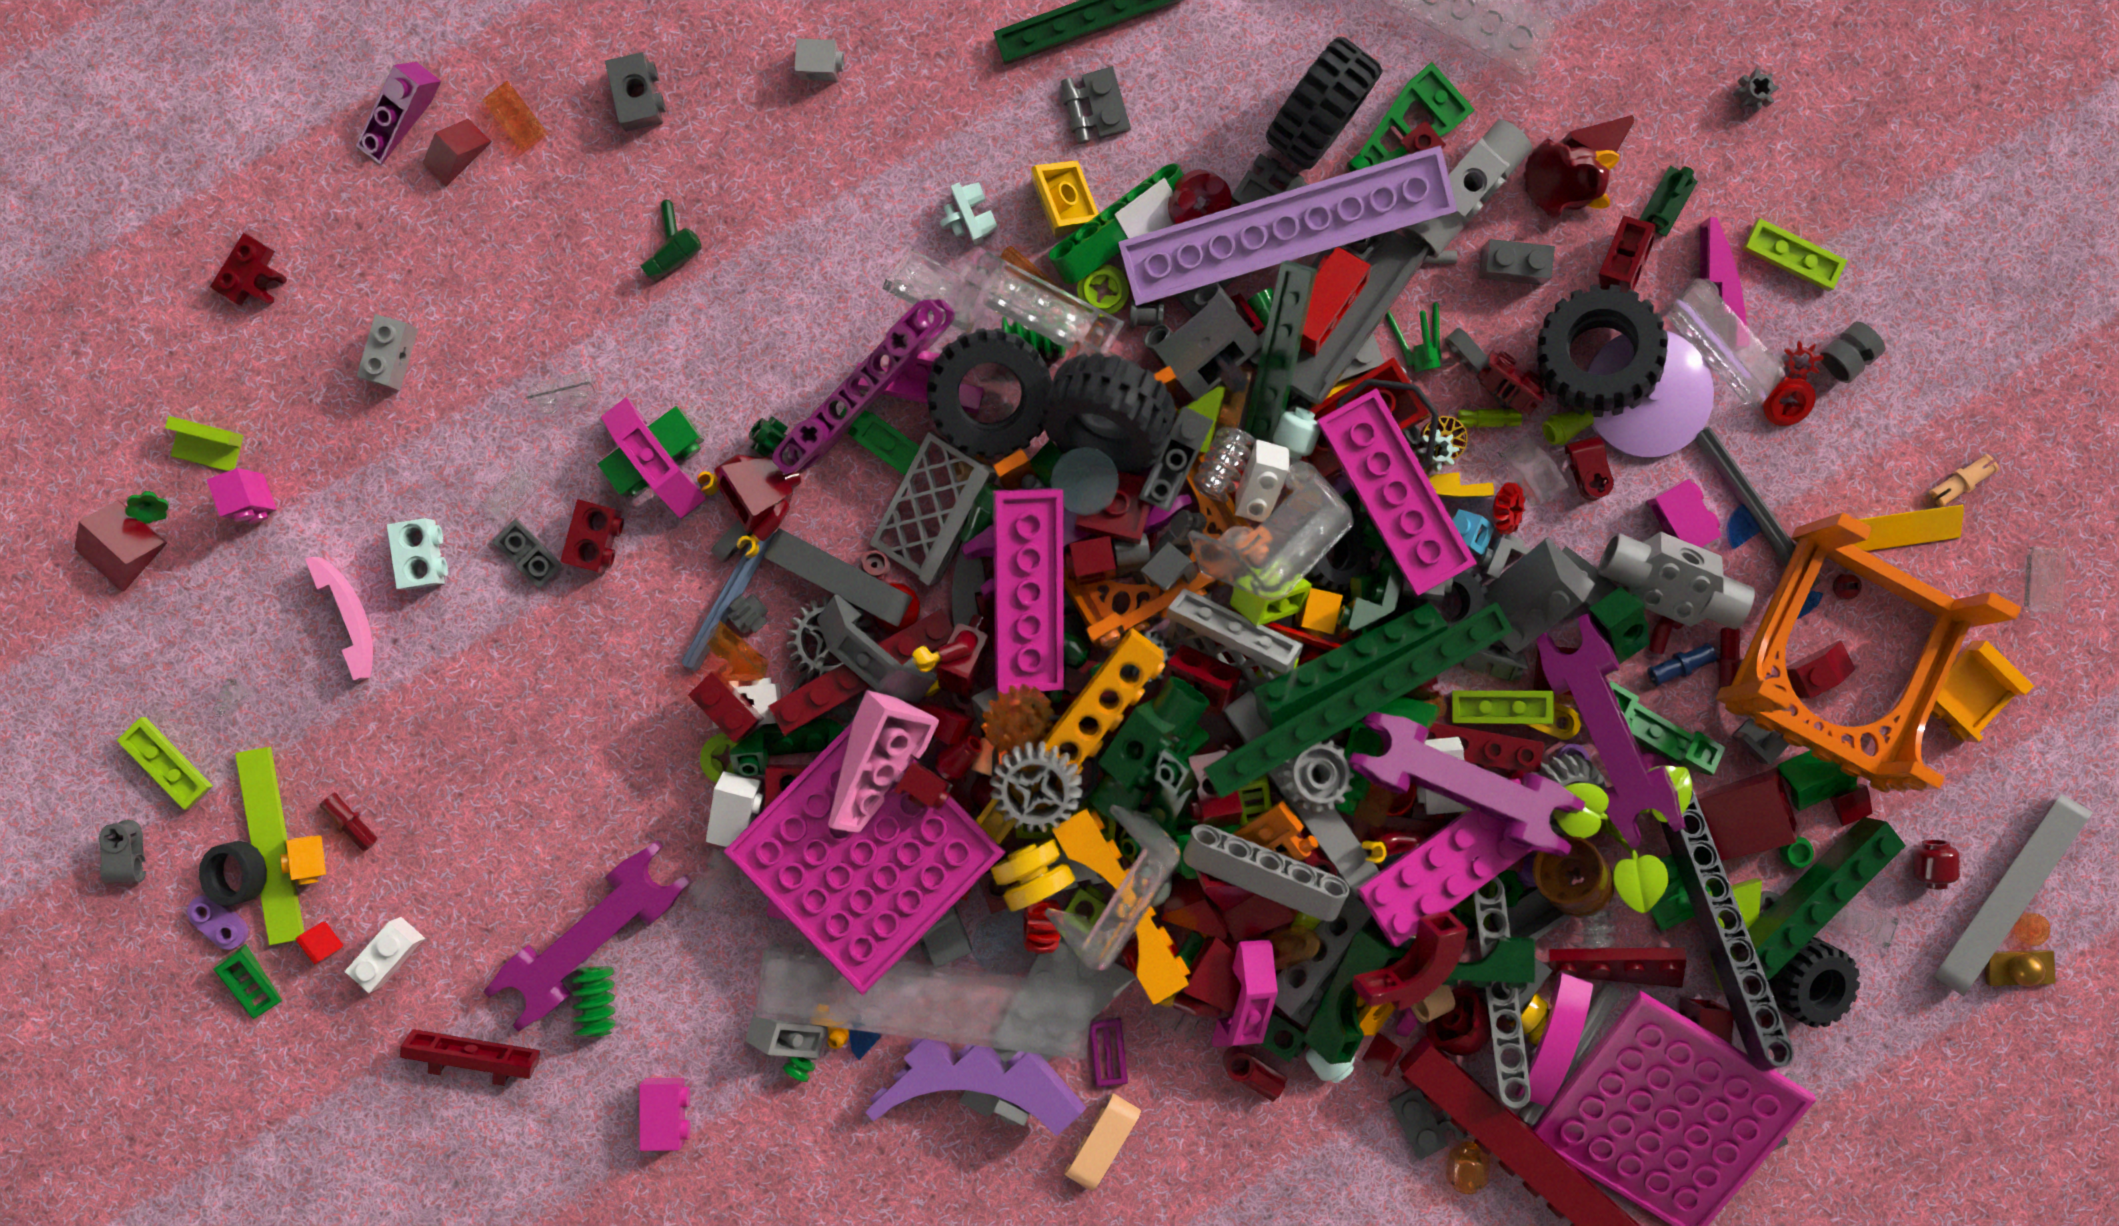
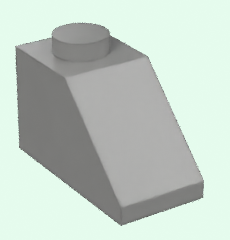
M754 1009L745 1041L767 1055L819 1058L827 1026L777 1011Z

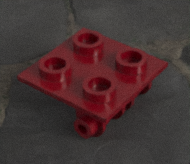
M1491 350L1487 364L1491 368L1488 370L1483 367L1476 376V378L1481 380L1479 384L1493 393L1505 378V382L1495 395L1499 397L1507 386L1512 383L1514 386L1503 401L1507 403L1519 388L1520 390L1510 401L1509 405L1519 413L1523 414L1525 412L1530 416L1537 407V404L1533 401L1536 399L1542 403L1544 400V386L1541 385L1543 380L1531 370H1527L1524 373L1515 366L1517 361L1508 353L1500 351L1498 354Z

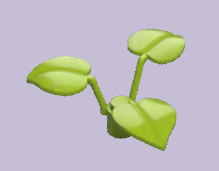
M1661 766L1653 767V768L1649 769V771H1650V770H1653V769H1656V768H1658V767H1661ZM1665 766L1678 792L1679 804L1683 814L1690 803L1692 795L1690 773L1685 767ZM1575 783L1563 786L1584 801L1585 806L1583 812H1578L1577 814L1553 810L1552 812L1558 825L1572 837L1587 838L1594 835L1598 830L1614 836L1615 841L1619 842L1632 858L1621 859L1614 865L1612 874L1614 887L1621 899L1630 908L1640 913L1649 912L1661 898L1668 884V873L1664 863L1657 857L1649 854L1638 858L1636 851L1630 848L1623 835L1610 820L1606 811L1608 796L1600 787L1590 783ZM1652 808L1643 809L1639 813V815L1645 814L1651 810L1656 820L1668 822L1660 811Z

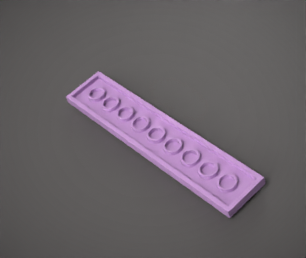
M1440 145L1118 243L1137 306L1281 264L1285 260L1291 261L1451 214L1458 210Z

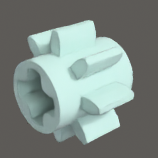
M1439 429L1436 432L1434 446L1441 445V455L1433 456L1430 463L1434 465L1435 472L1441 470V462L1448 466L1453 465L1454 461L1450 456L1452 453L1459 451V448L1453 447L1450 442L1453 435L1440 437ZM1425 435L1420 438L1421 442L1425 445L1423 448L1415 451L1418 455L1422 454L1424 461L1426 459L1429 439Z

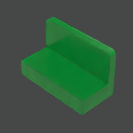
M1812 750L1777 765L1779 773L1791 787V801L1798 811L1857 786V778L1843 773L1840 770L1841 766L1833 761L1824 762L1811 755Z

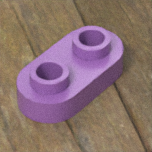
M207 895L198 896L190 902L187 909L190 922L218 947L227 950L234 949L246 941L248 937L246 922L228 906L216 904ZM202 906L205 907L207 910L206 917H203L200 914V908ZM225 928L231 930L232 935L230 939L224 934Z

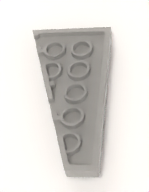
M1060 932L1058 948L1053 953L1037 955L989 1045L1009 1068L1011 1067L1007 1062L1021 1049L1027 1054L1033 1047L1047 1062L1137 977L1126 967L1115 961L1113 963L1090 948ZM965 1090L959 1102L989 1117L994 1112L1000 1098L992 1094Z

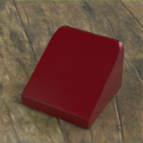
M1857 784L1855 787L1830 797L1842 826L1873 814L1867 785Z
M1377 1032L1362 1060L1382 1076L1387 1077L1401 1055L1402 1048L1395 1041Z

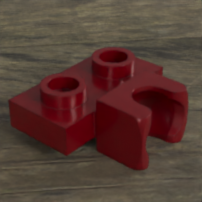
M243 232L210 285V288L242 306L249 294L267 304H272L274 297L267 293L266 285L272 280L284 284L287 282V278L267 266L275 251Z

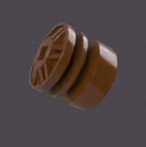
M1562 836L1560 838L1566 840L1571 845L1569 854L1561 857L1539 851L1535 856L1532 868L1534 882L1542 895L1563 914L1577 918L1594 916L1603 910L1613 897L1615 889L1612 878L1613 870L1593 844L1582 837ZM1581 877L1584 879L1582 883L1576 882L1574 885L1572 884L1574 879L1580 880Z

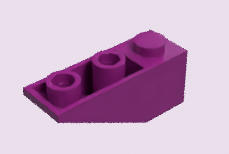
M418 62L393 65L356 146L382 165L431 104L441 80Z

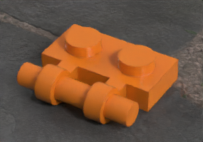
M1284 800L1236 829L1232 834L1274 852H1277L1274 848L1283 843L1287 850L1277 853L1298 861H1302L1310 856L1311 851L1318 847V842L1312 835L1304 840L1297 837L1296 834L1300 833L1304 826Z

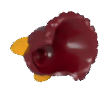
M1549 141L1540 144L1528 156V161L1525 163L1526 171L1523 173L1526 191L1530 198L1534 200L1536 206L1544 210L1551 218L1558 219L1563 209L1578 210L1585 206L1603 209L1610 206V199L1605 191L1609 182L1610 170L1619 161V154L1610 150L1594 151L1586 147L1570 149L1568 145Z

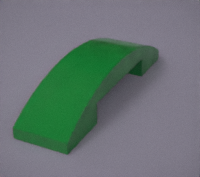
M1612 681L1609 682L1636 743L1688 769L1710 776L1715 773L1726 748L1725 746L1699 731L1692 734L1688 733L1638 704L1637 702L1640 697Z

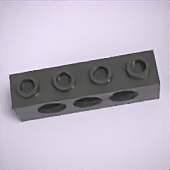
M1350 892L1337 918L1333 921L1322 920L1311 931L1309 938L1301 948L1294 951L1289 963L1281 973L1276 975L1278 993L1275 1004L1289 1017L1303 1026L1306 1025L1320 1007L1323 994L1330 988L1337 974L1336 969L1344 960L1351 946L1352 937L1359 929L1380 928L1367 906ZM1348 925L1346 932L1340 935L1341 930ZM1327 951L1326 957L1319 962L1321 955ZM1306 977L1305 983L1299 987L1300 981Z

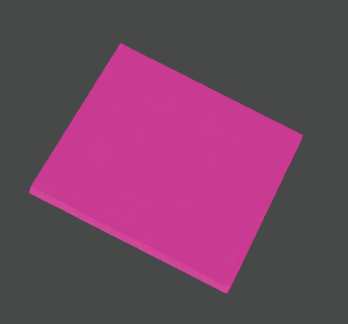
M852 722L723 852L863 996L1006 851L951 796H949L940 811L929 806L922 809L907 799L910 795L908 792L902 795L894 792L899 784L896 781L884 794L883 804L859 833L831 828L828 824L851 733ZM914 758L903 771L904 774L912 763L917 762Z
M1640 990L1545 1109L1537 1123L1532 1125L1531 1129L1575 1168L1672 1226H1708L1814 1104L1816 1098L1812 1092L1775 1070L1767 1072L1757 1070L1751 1064L1745 1052Z

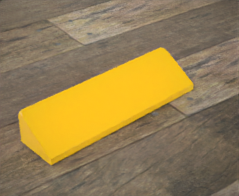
M1962 504L1857 519L1872 527V530L1867 540L1852 545L1864 551L1961 538L1964 506Z

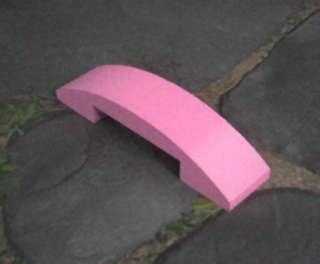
M318 557L306 558L305 560L316 588L319 590H332L353 645L343 649L342 653L353 680L370 678L373 663L372 637L365 611L358 596L344 576L325 559Z

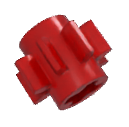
M1798 340L1797 349L1794 351L1790 348L1784 349V352L1790 358L1789 360L1782 361L1780 366H1789L1791 371L1788 378L1793 377L1796 373L1800 374L1801 378L1806 381L1808 372L1820 373L1819 368L1814 364L1815 361L1823 360L1824 355L1814 354L1813 351L1816 343L1811 344L1807 348L1803 347L1801 340ZM1804 353L1809 355L1808 362L1811 364L1810 366L1802 365L1800 368L1795 367L1796 359L1793 356H1802Z

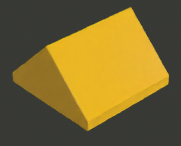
M1078 160L1035 165L1031 168V179L1054 238L1079 229L1099 214Z

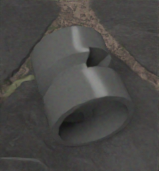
M1856 321L1840 334V340L1832 341L1819 355H1824L1821 363L1837 380L1843 383H1850L1864 371L1865 365L1872 364L1885 352L1886 348L1883 340L1875 330L1863 322Z

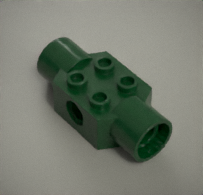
M1170 677L1157 697L1135 708L1098 762L1103 776L1089 795L1091 803L1112 820L1127 823L1148 792L1160 784L1152 775V772L1163 750L1170 748L1180 758L1187 752L1189 748L1188 742L1194 735L1192 729L1209 706L1208 699L1187 682L1176 677Z

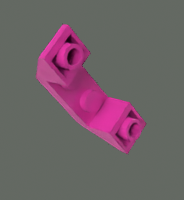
M625 397L601 416L618 446L654 492L680 519H683L707 500L689 475L682 472L646 426V420L628 397Z
M1270 940L1239 942L1232 969L1242 987L1234 1016L1218 1018L1211 1042L1213 1047L1263 1043L1278 993L1273 948Z

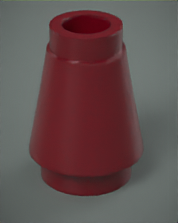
M969 736L941 751L935 762L940 775L947 780L961 778L978 757L979 753L982 752V743L975 736Z

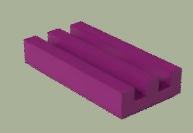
M1121 1017L1090 1021L1089 1029L1096 1087L1128 1084ZM1109 1027H1116L1121 1077L1117 1078L1114 1077ZM1097 1028H1103L1108 1079L1101 1078Z

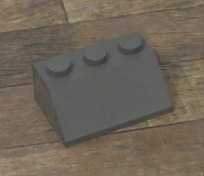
M1546 537L1504 571L1498 579L1493 580L1486 586L1488 593H1485V599H1490L1489 605L1493 602H1498L1511 625L1513 632L1500 640L1516 654L1581 605L1595 583L1557 545Z

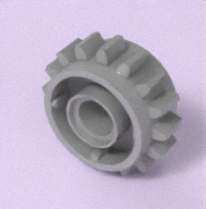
M1331 740L1324 742L1323 745L1320 742L1283 763L1284 770L1278 773V776L1283 778L1284 781L1281 790H1287L1290 795L1288 801L1299 802L1300 810L1308 809L1311 806L1312 813L1321 812L1322 807L1325 811L1334 809L1333 802L1336 804L1343 803L1345 799L1342 794L1352 790L1348 783L1349 779L1354 778V774L1349 772L1347 760L1343 756V748L1336 750L1333 748V741ZM1313 767H1316L1321 773L1319 784L1314 782L1311 777Z

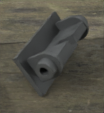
M1489 645L1459 662L1462 667L1484 673L1487 663H1491L1492 667L1489 674L1510 682L1514 679L1519 681L1523 668H1528L1526 657L1522 654V651L1520 650L1514 654L1506 645L1503 648Z

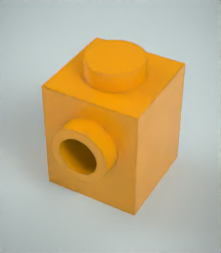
M313 835L285 839L286 853L280 854L282 874L289 873V879H297L298 885L319 882L318 876L326 875L322 836Z

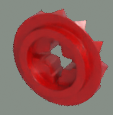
M1785 376L1784 381L1778 384L1772 383V389L1769 393H1763L1765 401L1761 407L1765 417L1771 423L1778 426L1794 425L1806 418L1812 411L1816 400L1815 390L1809 382L1799 376L1796 379ZM1791 395L1797 401L1787 402L1784 406L1780 399L1789 398Z
M1505 483L1494 499L1492 509L1493 521L1497 531L1501 534L1510 535L1512 532H1516L1519 523L1523 521L1522 515L1525 511L1524 502L1526 499L1523 496V488L1518 486L1517 483Z

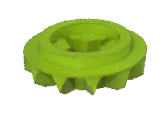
M1102 264L1078 282L1077 295L1083 308L1093 315L1107 317L1119 312L1124 306L1129 295V285L1125 275L1119 269L1111 265ZM1106 278H1109L1108 290L1116 296L1105 295L1100 303H1098V292L1093 287H1090V285L1094 287L1101 286L1106 281Z
M725 733L711 737L704 744L700 754L703 772L715 783L718 782L725 767H723V761L713 758V755L724 754L726 749H728V745H730L729 750H731L740 743H734ZM729 763L726 772L734 774L732 763Z

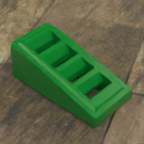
M246 944L218 961L213 968L253 1020L282 1001V998ZM240 961L243 966L233 972L230 967ZM249 972L251 977L240 983L238 977ZM257 982L260 987L247 994L245 989ZM265 992L268 998L254 1005L252 1000Z

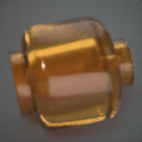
M1462 1142L1461 1145L1454 1146L1449 1150L1446 1179L1457 1192L1467 1195L1476 1194L1488 1184L1491 1158L1474 1142Z

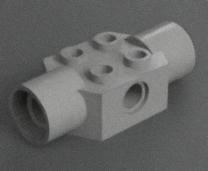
M1502 119L1497 120L1448 175L1458 211L1403 227L1402 231L1405 237L1423 248L1425 245H1428L1430 247L1428 257L1437 258L1483 207L1479 200L1485 204L1532 151L1531 142L1526 135L1512 123Z
M1663 532L1657 533L1644 542L1616 533L1608 542L1599 563L1598 574L1630 588V595L1636 594L1644 603L1645 609L1690 627L1707 618L1735 630L1747 618L1755 597V589L1723 575L1722 556Z

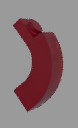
M1448 910L1419 917L1416 938L1408 953L1392 966L1354 976L1352 987L1370 1007L1391 1003L1398 1011L1411 1007L1432 994L1452 973L1462 955L1468 929Z

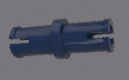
M1705 643L1686 653L1680 651L1673 654L1672 659L1649 667L1647 669L1648 676L1656 687L1679 676L1685 678L1690 676L1693 670L1716 662V652L1709 643Z

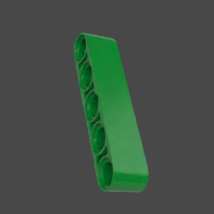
M1168 164L1160 168L1051 249L1048 257L1065 284L1079 282L1121 251L1118 242L1126 240L1128 237L1117 220L1115 213L1164 177L1174 193L1176 190L1174 185L1184 175L1178 164Z

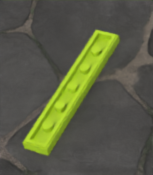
M264 747L235 753L251 845L259 850L267 868L266 883L260 896L269 945L295 941L296 937L304 933L295 880H290L289 873L282 874L280 854L286 853L285 839L288 838L271 747Z

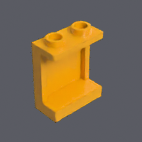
M1987 640L1972 641L1954 660L1930 714L1937 719L1943 718L1950 725L1948 728L1950 734L1959 741L1980 742L1984 738L1980 732L2015 695L2026 696L2034 685Z

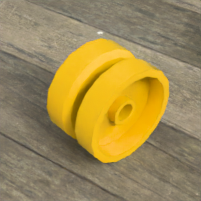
M1056 836L1022 847L990 868L997 884L1006 885L1019 880V882L1009 887L1003 895L1010 911H1016L1034 904L1076 880L1069 863L1061 862L1047 867V865L1057 860L1063 852Z

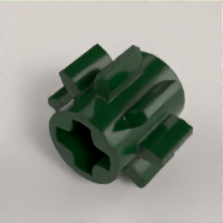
M773 416L768 421L764 418L759 419L749 432V439L754 441L750 448L763 457H769L770 453L773 454L774 450L787 436L785 432L788 427Z

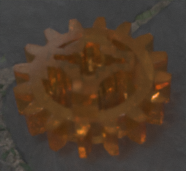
M1022 683L1019 690L1014 685H1010L1009 693L1006 695L1001 691L997 692L999 700L997 702L989 701L988 704L992 708L991 711L982 714L987 721L981 725V728L986 733L984 737L998 752L1002 753L1006 750L1010 756H1013L1012 750L1015 746H1018L1022 752H1025L1027 742H1031L1033 747L1036 748L1038 746L1036 739L1038 737H1047L1043 731L1044 728L1052 727L1053 725L1048 717L1054 714V711L1049 707L1050 700L1037 687L1034 686L1030 689L1025 683Z

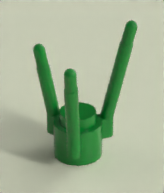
M1438 302L1433 303L1432 342H1430L1426 312L1422 310L1419 313L1423 344L1413 346L1414 353L1411 352L1390 309L1385 315L1405 355L1407 366L1414 365L1415 372L1441 367L1439 360L1442 359L1440 351V314Z

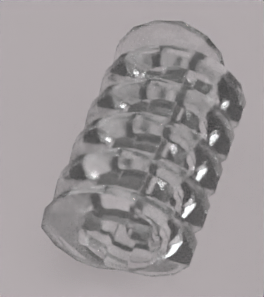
M1229 427L1218 429L1215 434V440L1211 442L1209 451L1204 456V462L1199 466V473L1193 478V484L1196 489L1210 499L1222 502L1229 501V497L1225 492L1233 493L1236 486L1233 482L1240 480L1241 474L1238 471H1243L1246 468L1244 460H1249L1251 455L1249 449L1254 448L1256 440L1248 433L1239 429Z
M1584 879L1574 880V882L1582 883ZM1612 897L1608 905L1594 916L1574 917L1573 921L1583 924V928L1573 930V934L1583 938V941L1573 943L1574 947L1598 949L1615 944V938L1607 935L1616 931V925L1607 922V920L1616 918V912L1607 908L1616 905L1615 898Z

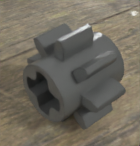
M1755 69L1750 74V78L1747 75H1743L1738 79V83L1742 87L1737 89L1733 96H1739L1741 100L1740 109L1749 106L1752 107V112L1756 113L1761 109L1762 105L1768 107L1774 102L1770 95L1778 90L1779 86L1774 85L1771 79L1772 73L1768 75L1760 74L1759 69ZM1756 87L1759 89L1757 94L1753 91Z
M740 594L730 603L729 606L733 611L728 617L743 633L747 632L750 628L756 633L767 623L763 616L768 612V609L754 594L747 598Z

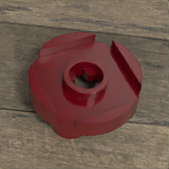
M1197 169L1186 173L1174 185L1176 190L1172 198L1169 197L1168 201L1169 217L1173 224L1176 225L1230 209L1232 195L1228 184L1221 177L1207 170ZM1201 196L1206 200L1201 209H1194V206L1198 203V197Z

